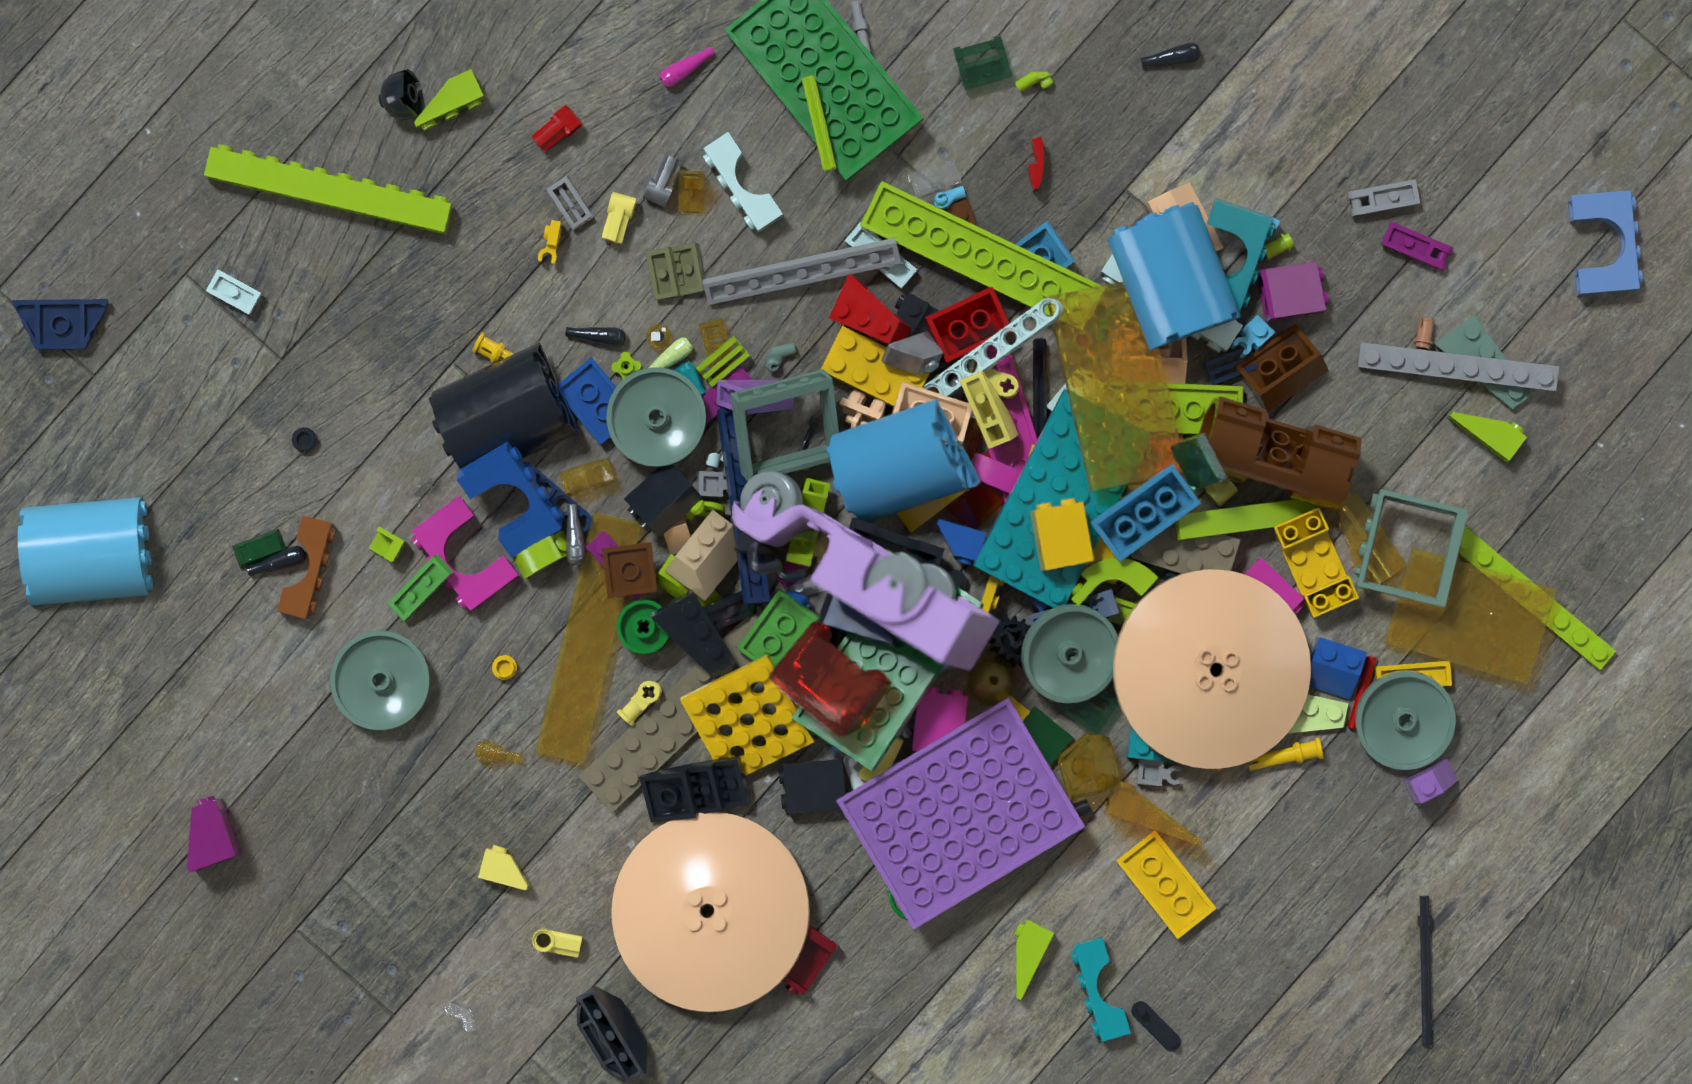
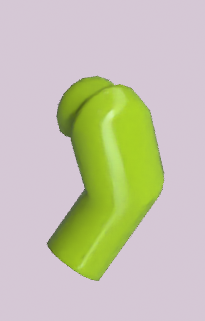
M1035 71L1017 80L1015 84L1020 92H1023L1037 83H1040L1041 87L1046 89L1053 85V80L1050 77L1051 74L1047 71Z

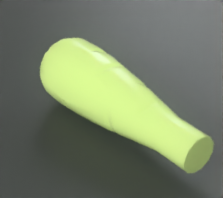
M681 337L673 342L649 368L661 367L668 369L686 358L692 352L693 346L687 338Z

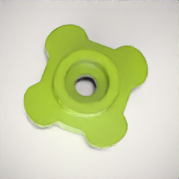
M629 352L621 353V358L614 362L611 368L613 372H618L624 380L630 374L639 371L641 363L633 360ZM625 364H627V365L629 366L628 369H625V368H624V365H625Z

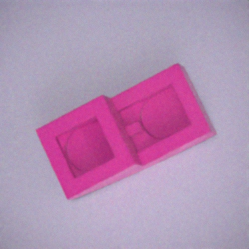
M976 452L971 461L981 479L980 482L1010 494L1021 471Z

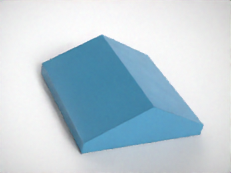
M1048 221L1015 244L1064 268H1068L1076 261Z

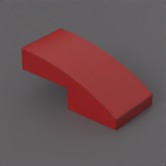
M1042 137L1031 140L1036 163L1028 165L1027 170L1033 192L1038 191L1043 175L1044 148Z

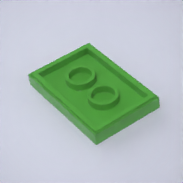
M780 588L737 647V650L753 661L768 654L780 674L813 629L819 616Z

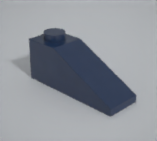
M832 595L823 622L825 626L898 649L899 643L876 621Z

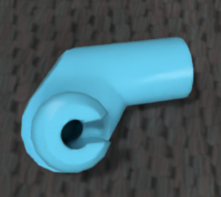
M963 186L937 193L934 197L935 206L939 209H946L954 201L966 198Z

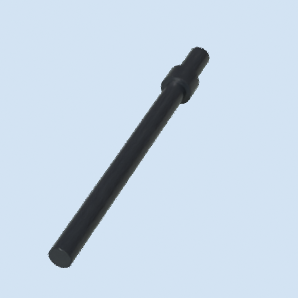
M1422 895L1419 896L1420 915L1417 916V926H1420L1422 1045H1432L1430 956L1432 915H1430L1429 896Z

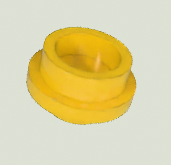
M507 655L497 657L492 664L493 674L501 680L512 678L517 671L515 660Z

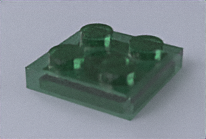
M1204 433L1170 446L1175 461L1181 467L1185 479L1193 491L1221 482L1227 478Z

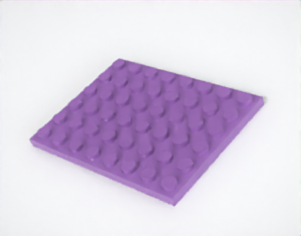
M1006 698L836 800L913 930L1085 827L1009 698Z

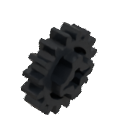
M1015 615L1011 620L1004 616L1001 621L999 620L998 625L988 640V643L992 644L989 651H995L997 653L994 657L995 660L1002 658V665L1004 666L1009 662L1012 668H1015L1017 664L1023 668L1021 660L1022 645L1031 625H1025L1026 619L1024 618L1019 622Z

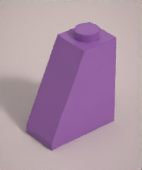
M718 380L716 405L732 409L730 393L780 380ZM794 398L744 410L745 414L794 409Z
M1445 758L1402 781L1413 803L1422 804L1445 792L1458 779L1448 759Z

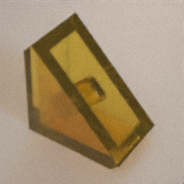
M679 170L678 212L703 214L704 171Z

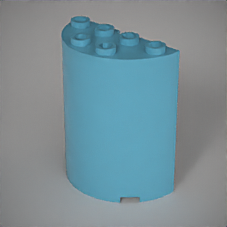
M142 497L21 508L19 514L21 525L18 526V555L22 584H27L26 598L31 606L149 596V590H153L152 575H148L147 566L151 565L150 550L145 549V541L149 540L148 526H144L143 517L147 516L146 501H142Z

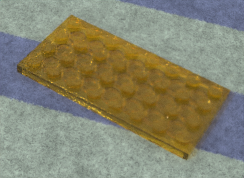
M1124 282L1046 297L1058 300L1063 307L1062 316L1052 323L1089 491L1093 492L1147 481L1170 464H1173L1180 474L1187 472L1159 348L1149 350ZM1048 303L1051 317L1055 314L1056 307L1053 303Z

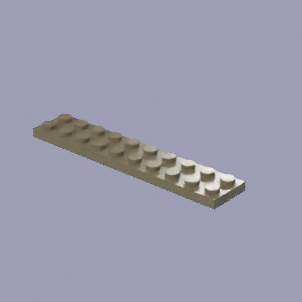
M759 606L756 607V614L744 618L723 638L739 668L753 662V660L737 650V647L763 613ZM698 663L642 715L633 727L631 726L579 776L612 813L641 786L640 775L657 771L697 733L680 698L715 680ZM731 693L729 695V700H731L738 693ZM715 703L707 706L708 712L716 715L721 710L720 706Z

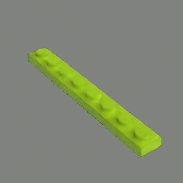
M1464 526L1458 554L1598 670H1601L1616 650Z

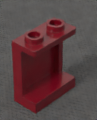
M809 925L802 952L789 974L783 979L787 983L785 988L797 996L799 993L805 995L838 944Z

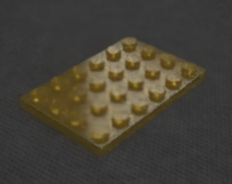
M1412 547L1400 589L1435 598L1445 556ZM1456 560L1445 607H1436L1397 597L1384 642L1529 684L1557 589Z

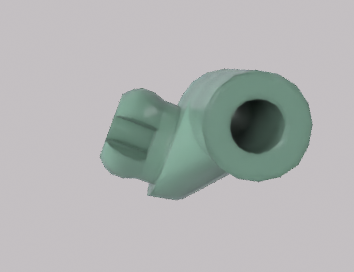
M794 342L772 347L765 359V367L771 372L777 371L784 357L796 354Z

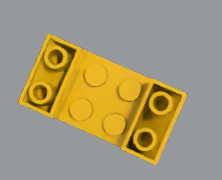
M1320 507L1273 527L1280 550L1300 595L1304 597L1303 601L1313 618L1359 598L1350 576L1346 575L1327 530L1329 528Z

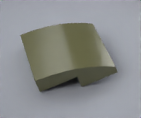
M694 242L646 252L655 301L705 292L703 287L704 273L698 243Z

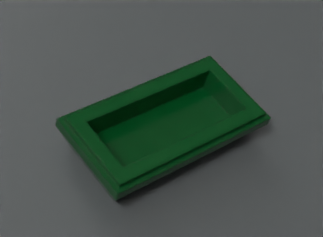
M279 529L232 545L240 569L261 562L286 549Z

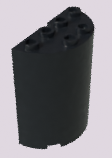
M540 342L433 391L431 397H429V402L435 416V420L432 421L434 429L438 434L441 433L444 443H442L443 449L448 457H453L459 470L506 442H509L512 447H516L520 451L522 458H525L580 433L564 395L557 386V379Z

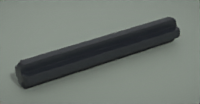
M1035 338L1033 340V427L1036 436H1040L1047 422L1046 339Z

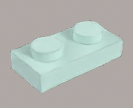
M218 269L206 289L208 293L251 315L262 295L257 290Z

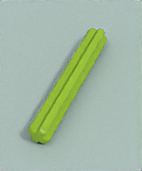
M807 76L802 78V83L824 172H830L836 169V163L816 78L814 76Z

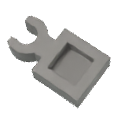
M697 472V491L702 497L722 498L723 491L728 493L726 479H723L724 472Z
M1139 759L1136 783L1162 786V779H1166L1168 783L1177 785L1180 781L1171 779L1170 774L1174 770L1181 771V768L1170 766L1168 769H1164V761Z

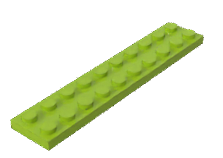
M881 181L860 224V227L885 239L896 238L898 245L988 288L992 286L995 291L1030 308L1046 298L1056 299L1063 307L1062 316L1058 321L1083 333L1105 289L1100 284ZM1048 303L1045 306V313L1049 317L1053 316L1056 312V307L1053 303Z

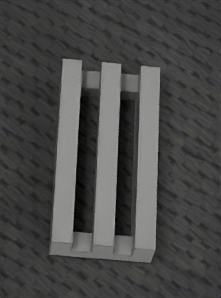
M567 176L546 189L573 231L594 218ZM566 183L586 214L585 217H581L561 185ZM555 189H558L577 218V222L574 223L553 192Z

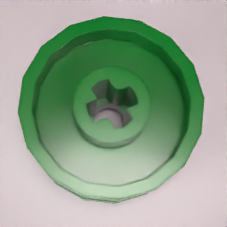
M644 599L633 601L624 607L618 616L616 627L618 637L626 648L632 652L645 655L655 653L667 644L670 636L649 616L662 608V606L654 601ZM645 622L648 623L649 630L642 632L640 625Z

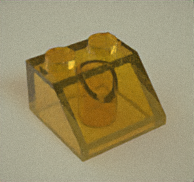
M1087 732L1057 757L1067 797L1070 800L1106 792L1122 779L1110 737Z

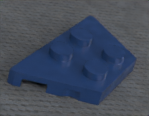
M108 299L12 300V305L16 309L21 323L36 350L87 349L109 304Z

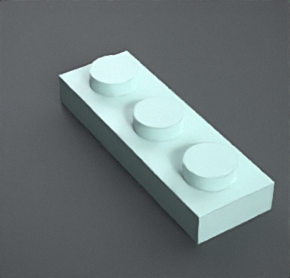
M861 222L845 240L850 247L882 241L875 233L860 227ZM900 255L901 264L878 268V270L902 289L917 269Z

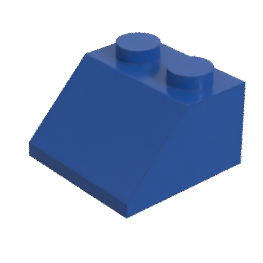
M938 519L936 526L953 557L958 558L957 563L972 566V563L975 562L983 547L986 533Z
M1317 637L1310 657L1311 677L1309 687L1350 700L1360 677L1367 652Z

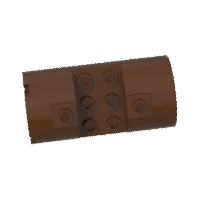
M1221 396L1211 401L1202 421L1193 456L1194 470L1238 483H1244L1248 477L1258 482H1265L1282 489H1287L1286 495L1289 498L1330 510H1339L1352 484L1350 480L1353 469L1357 467L1361 454L1362 438L1316 424L1302 429L1266 418L1267 410Z

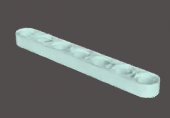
M1046 298L928 382L923 389L930 390L932 387H936L939 394L951 397L963 388L960 383L961 379L980 371L986 372L1057 321L1063 313L1062 304L1056 299ZM1048 303H1053L1056 307V312L1051 317H1048L1045 313V306ZM1029 317H1033L1036 320V327L1032 331L1027 330L1025 327V322ZM1009 331H1014L1017 336V340L1013 345H1009L1006 342V334ZM990 345H994L997 348V355L993 359H989L986 355V350ZM971 359L976 360L978 368L974 373H970L967 369V363ZM951 373H955L958 376V384L955 387H951L947 382L948 376Z

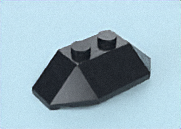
M596 986L576 997L577 1026L601 1067L612 1075L621 1078L625 1083H629L647 1073V1041L622 999Z

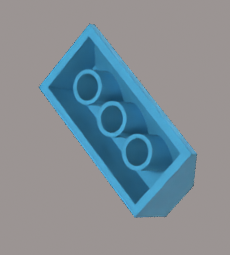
M1170 464L1091 521V524L1120 562L1197 507L1201 502L1174 465Z

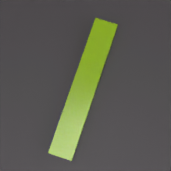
M1294 499L1187 513L1175 522L1177 539L1185 540L1273 528L1315 509V505Z

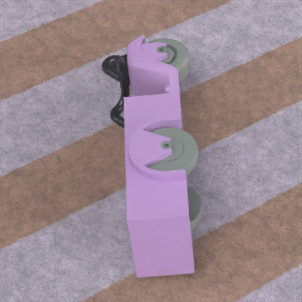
M775 471L758 473L744 486L740 502H733L732 519L738 529L742 531L734 550L739 554H748L749 565L755 573L767 574L775 571L777 576L785 582L807 578L808 571L806 568L786 572L781 556L771 546H783L810 527L819 532L822 531L828 534L827 537L830 539L829 547L811 581L941 663L971 670L999 623L998 619L975 606L966 598L959 596L958 600L955 601L956 588L954 581L941 567L933 564H920L917 560L906 555L892 554L825 513L802 505L800 488L787 475ZM758 553L770 557L772 562L760 564Z

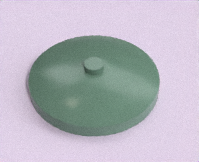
M653 367L636 371L619 383L610 397L606 420L611 439L623 455L633 462L644 466L664 467L683 460L697 447L704 433L706 411L698 389L689 379L674 370Z
M1077 604L1055 607L1042 614L1031 625L1025 636L1021 652L1024 673L1031 685L1040 694L1053 701L1077 703L1090 699L1100 693L1113 678L1114 652L1118 640L1117 633L1112 624L1102 614L1090 607Z
M389 631L367 632L350 640L337 654L330 674L331 693L342 714L358 726L371 730L397 728L414 718L425 704L430 689L429 667L419 648L404 636Z
M1402 670L1391 672L1378 678L1365 690L1356 709L1355 724L1359 740L1372 758L1390 768L1411 770L1426 766L1443 754L1453 738L1456 715L1450 696L1436 680L1420 672Z

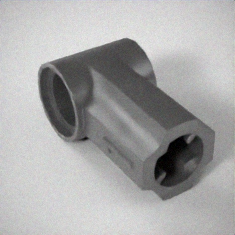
M663 154L654 177L650 179L643 198L666 208L673 194V186L683 162Z

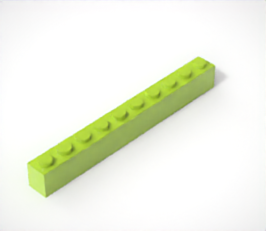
M218 144L217 148L210 147L204 176L207 179L447 235L453 205L448 203V198L434 195V198L431 199L424 197L425 193L416 190H410L409 193L400 191L401 187L386 184L384 188L376 186V181L362 178L361 182L352 180L353 176L344 173H338L337 176L328 174L329 170L314 167L312 171L304 169V164L293 161L286 165L280 163L281 159L272 156H266L265 159L257 158V154L251 151L242 150L241 154L232 152V147Z

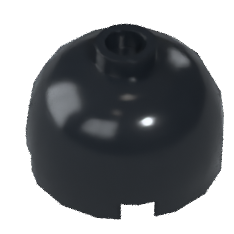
M406 69L389 75L381 86L379 103L395 119L409 120L417 118L424 110L422 90L417 92L415 83L419 81L411 70Z

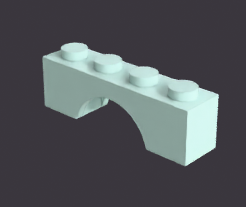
M729 132L703 148L706 155L702 156L710 169L716 168L720 174L716 177L723 189L729 188L733 194L730 197L737 210L743 209L747 215L743 219L751 230L755 228L759 233L783 217L782 212L770 194H751L739 185L735 174L736 166L742 157V152Z

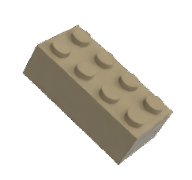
M1174 522L1131 553L1129 559L1179 575L1205 569L1231 571L1240 540L1223 534L1178 540Z

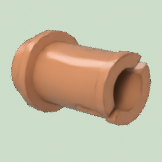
M1419 318L1417 338L1413 341L1415 348L1430 350V345H1433L1431 338L1435 323L1434 319Z

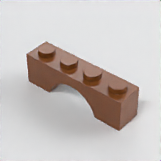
M302 515L296 540L308 552L309 569L306 576L299 583L283 587L277 612L304 619H309L310 615L314 616L317 607V601H314L316 591L320 592L324 577H320L322 567H327L330 553H327L328 544L333 543L336 529H333V523Z

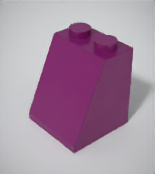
M1317 262L1264 269L1258 272L1257 282L1266 323L1326 311V306H1329L1327 292L1322 291L1321 282L1324 281L1322 267H1318Z
M209 796L198 800V806L191 809L187 856L188 873L242 855L223 799H215V796Z

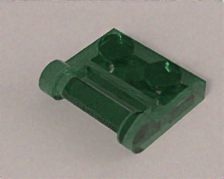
M1000 35L994 36L992 40L960 48V46L952 48L964 91L1012 78ZM996 49L998 54L967 64L964 62L965 57Z
M1102 690L1095 696L1108 704L1105 711L1088 699L1077 703L1059 702L1056 708L1098 736L1119 705L1117 695L1114 697L1105 690Z

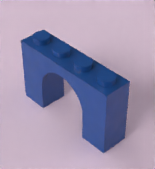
M506 442L458 470L456 480L470 499L498 484L514 485L526 494L530 504L528 510L519 518L501 527L498 533V540L512 558L533 544L559 531L562 528L563 514L558 506L551 504L547 490L543 486L540 487L535 481L536 476L529 466L526 467L524 465L520 451L516 447H512L509 442Z

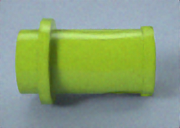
M1282 233L1280 238L1264 246L1267 247L1265 256L1268 261L1287 250L1289 252L1292 251L1291 248L1295 247L1289 234L1283 235Z

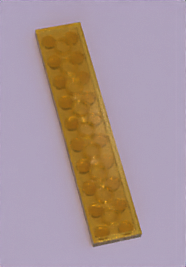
M594 512L586 546L603 530L618 546L638 544L642 526L636 521ZM586 546V558L580 567L535 753L580 764L585 762L617 631L618 616L621 613L625 596L608 598L604 566Z

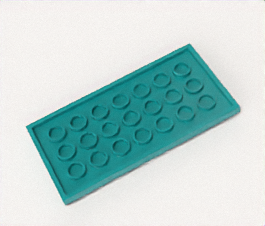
M1063 389L973 566L1052 608L1065 605L1086 563L1041 570L1030 511L1037 510L1036 505L1051 502L1052 507L1061 505L1060 500L1075 498L1076 502H1083L1093 552L1100 535L1091 524V521L1118 503L1152 435L1073 392Z

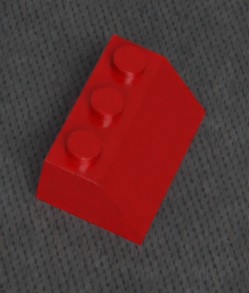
M992 286L925 317L929 334L944 352L940 359L941 364L974 350L1009 325Z

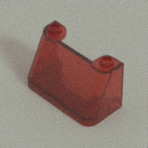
M817 620L812 622L774 667L769 678L779 689L829 731L837 736L846 737L865 726L892 682L879 669L862 670L829 642L832 637L830 628Z

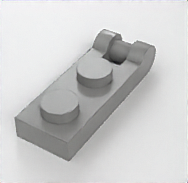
M1416 179L1347 192L1348 200H1351L1353 209H1350L1352 217L1420 204ZM1362 197H1368V206L1362 207Z

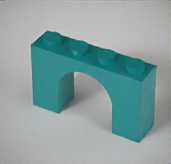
M1215 197L1207 224L1236 234L1243 240L1247 248V259L1242 268L1232 275L1225 276L1240 313L1241 307L1246 308L1251 294L1247 293L1250 284H1255L1259 272L1255 270L1258 260L1263 261L1267 247H1264L1263 244L1266 237L1271 238L1275 224L1271 223L1272 216Z

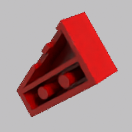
M849 273L829 319L840 326L843 325L885 345L907 338L911 328L871 292L865 284Z

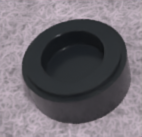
M301 427L293 433L292 444L300 452H310L317 445V435L310 428Z

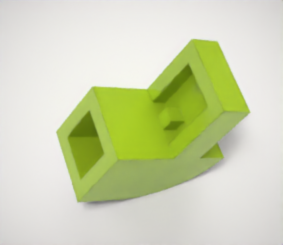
M562 530L552 536H548L513 557L524 579L567 557L566 534Z

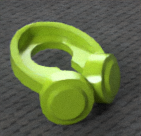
M701 500L685 514L686 519L691 521L694 519V515L707 518L711 512H705L704 510H714L719 515L724 516L725 506Z

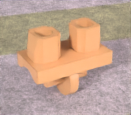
M853 390L848 399L842 398L839 404L843 406V413L847 414L845 422L850 423L851 428L883 418L887 409L886 403L876 398L868 408L863 406L866 395Z

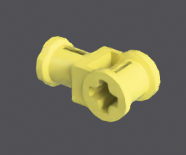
M654 681L643 682L629 703L622 710L618 709L617 713L633 727L635 725L634 721L642 712L646 711L652 703L657 702L661 698V686ZM654 686V698L651 696L646 698L647 691L645 688H652Z

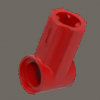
M568 105L556 111L551 116V120L531 136L544 153L564 137L567 138L583 125Z

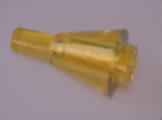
M484 738L482 743L478 742L475 757H479V762H500L506 760L520 763L522 754L507 751V749Z

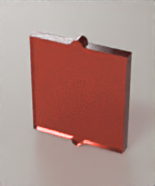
M980 481L976 487L967 489L947 510L957 518L960 524L964 523L969 528L976 530L1004 503V500L994 492L992 487L988 488Z

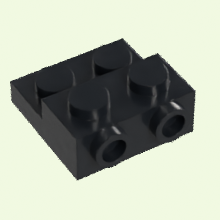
M909 292L906 297L901 294L894 308L898 309L896 315L911 328L908 337L928 331L925 317L940 311Z

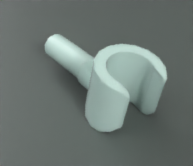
M710 453L705 464L718 468L720 461H723V455Z

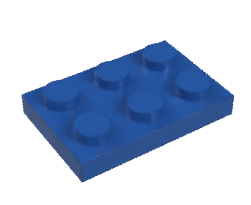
M590 357L557 386L564 395L568 407L602 446L611 438L606 416L608 403L616 386L594 359Z

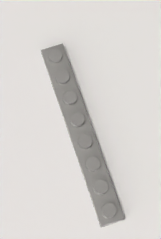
M896 238L706 278L703 279V287L708 304L711 305L846 276L849 273L855 274L901 264V257Z
M1361 343L1358 367L1551 391H1556L1559 366Z

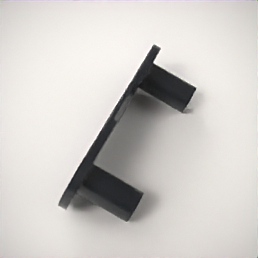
M1138 1001L1133 1004L1131 1008L1133 1017L1165 1049L1174 1051L1179 1048L1181 1044L1179 1035L1147 1003Z

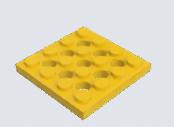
M768 654L680 698L683 707L712 759L735 757L731 753V748L734 746L743 748L744 755L741 756L745 776L815 741L809 729L792 719L798 707ZM760 682L764 685L765 690L761 693H755L751 689V684ZM731 693H739L743 701L739 704H734L729 700V695ZM715 703L720 706L721 712L713 715L708 712L707 706ZM766 703H771L776 707V712L774 714H766L762 706ZM744 714L752 715L754 723L751 725L743 724L741 716ZM782 724L787 727L788 733L780 736L775 733L774 727ZM721 725H729L733 733L729 736H724L720 733L719 727ZM756 735H761L766 739V744L764 746H756L752 738Z

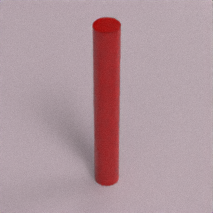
M1367 656L1347 727L1356 729V709L1361 696L1370 685L1377 660L1375 657Z

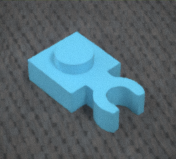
M1257 315L1240 331L1239 334L1242 337L1237 338L1231 345V348L1234 349L1237 345L1243 346L1244 351L1240 357L1244 358L1249 354L1252 347L1257 351L1273 336L1275 331Z

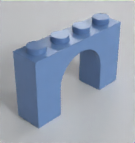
M1631 190L1571 195L1568 198L1570 223L1603 221L1615 228L1621 240L1620 254L1612 265L1574 271L1576 296L1630 292L1640 289L1639 285L1643 284L1642 271L1638 270L1637 264L1641 253L1639 245H1636L1635 236L1638 235V223L1633 221V211H1636V200L1634 196H1631Z

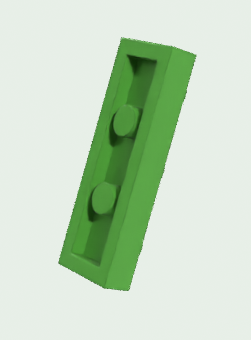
M436 554L388 602V605L403 621H406L454 572Z

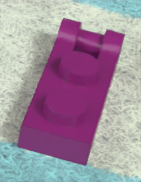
M1392 221L1389 223L1380 244L1440 271H1445L1448 255L1451 256L1454 249L1447 244ZM1433 249L1439 251L1437 258L1430 256Z

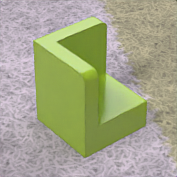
M378 527V533L369 548L390 562L395 563L407 542L382 527Z

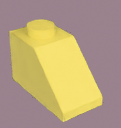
M493 845L492 849L486 848L478 878L528 890L529 884L512 854L506 853L507 848Z

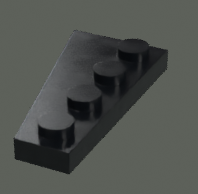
M693 590L688 591L649 615L657 625L715 680L739 669L738 664Z

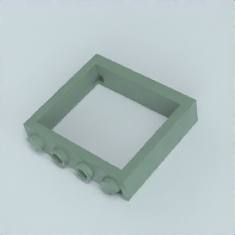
M824 369L730 393L741 474L747 481L764 471H775L787 475L793 471L809 470L812 466L827 465L831 462L827 454V446H830L831 436L839 433L833 381L832 377ZM819 391L826 444L752 464L744 410Z
M1383 489L1378 490V494L1373 493L1370 508L1374 509L1372 518H1367L1364 532L1368 533L1366 543L1361 542L1358 556L1362 557L1360 567H1355L1352 580L1356 581L1355 587L1444 608L1468 510ZM1384 500L1454 516L1435 598L1365 581Z

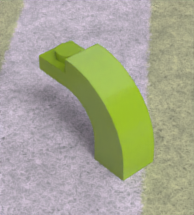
M806 478L802 493V505L824 513L830 483ZM810 527L793 538L790 542L786 561L810 566L819 531Z
M1117 558L1099 560L1083 569L1080 576L1086 581L1083 584L1079 581L1075 585L1070 600L1074 604L1080 605L1097 585L1112 579L1125 583L1136 594L1142 596L1158 577L1144 565L1124 558L1120 562Z

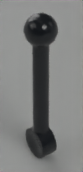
M816 418L809 420V429L799 451L805 450L814 428L818 426L819 422Z

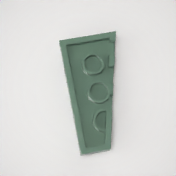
M1475 315L1433 344L1444 353L1507 360ZM1480 382L1511 410L1532 395L1526 387Z

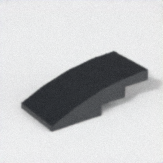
M740 756L690 763L643 774L639 777L651 823L697 818L699 813L722 812L725 808L748 806L751 803Z

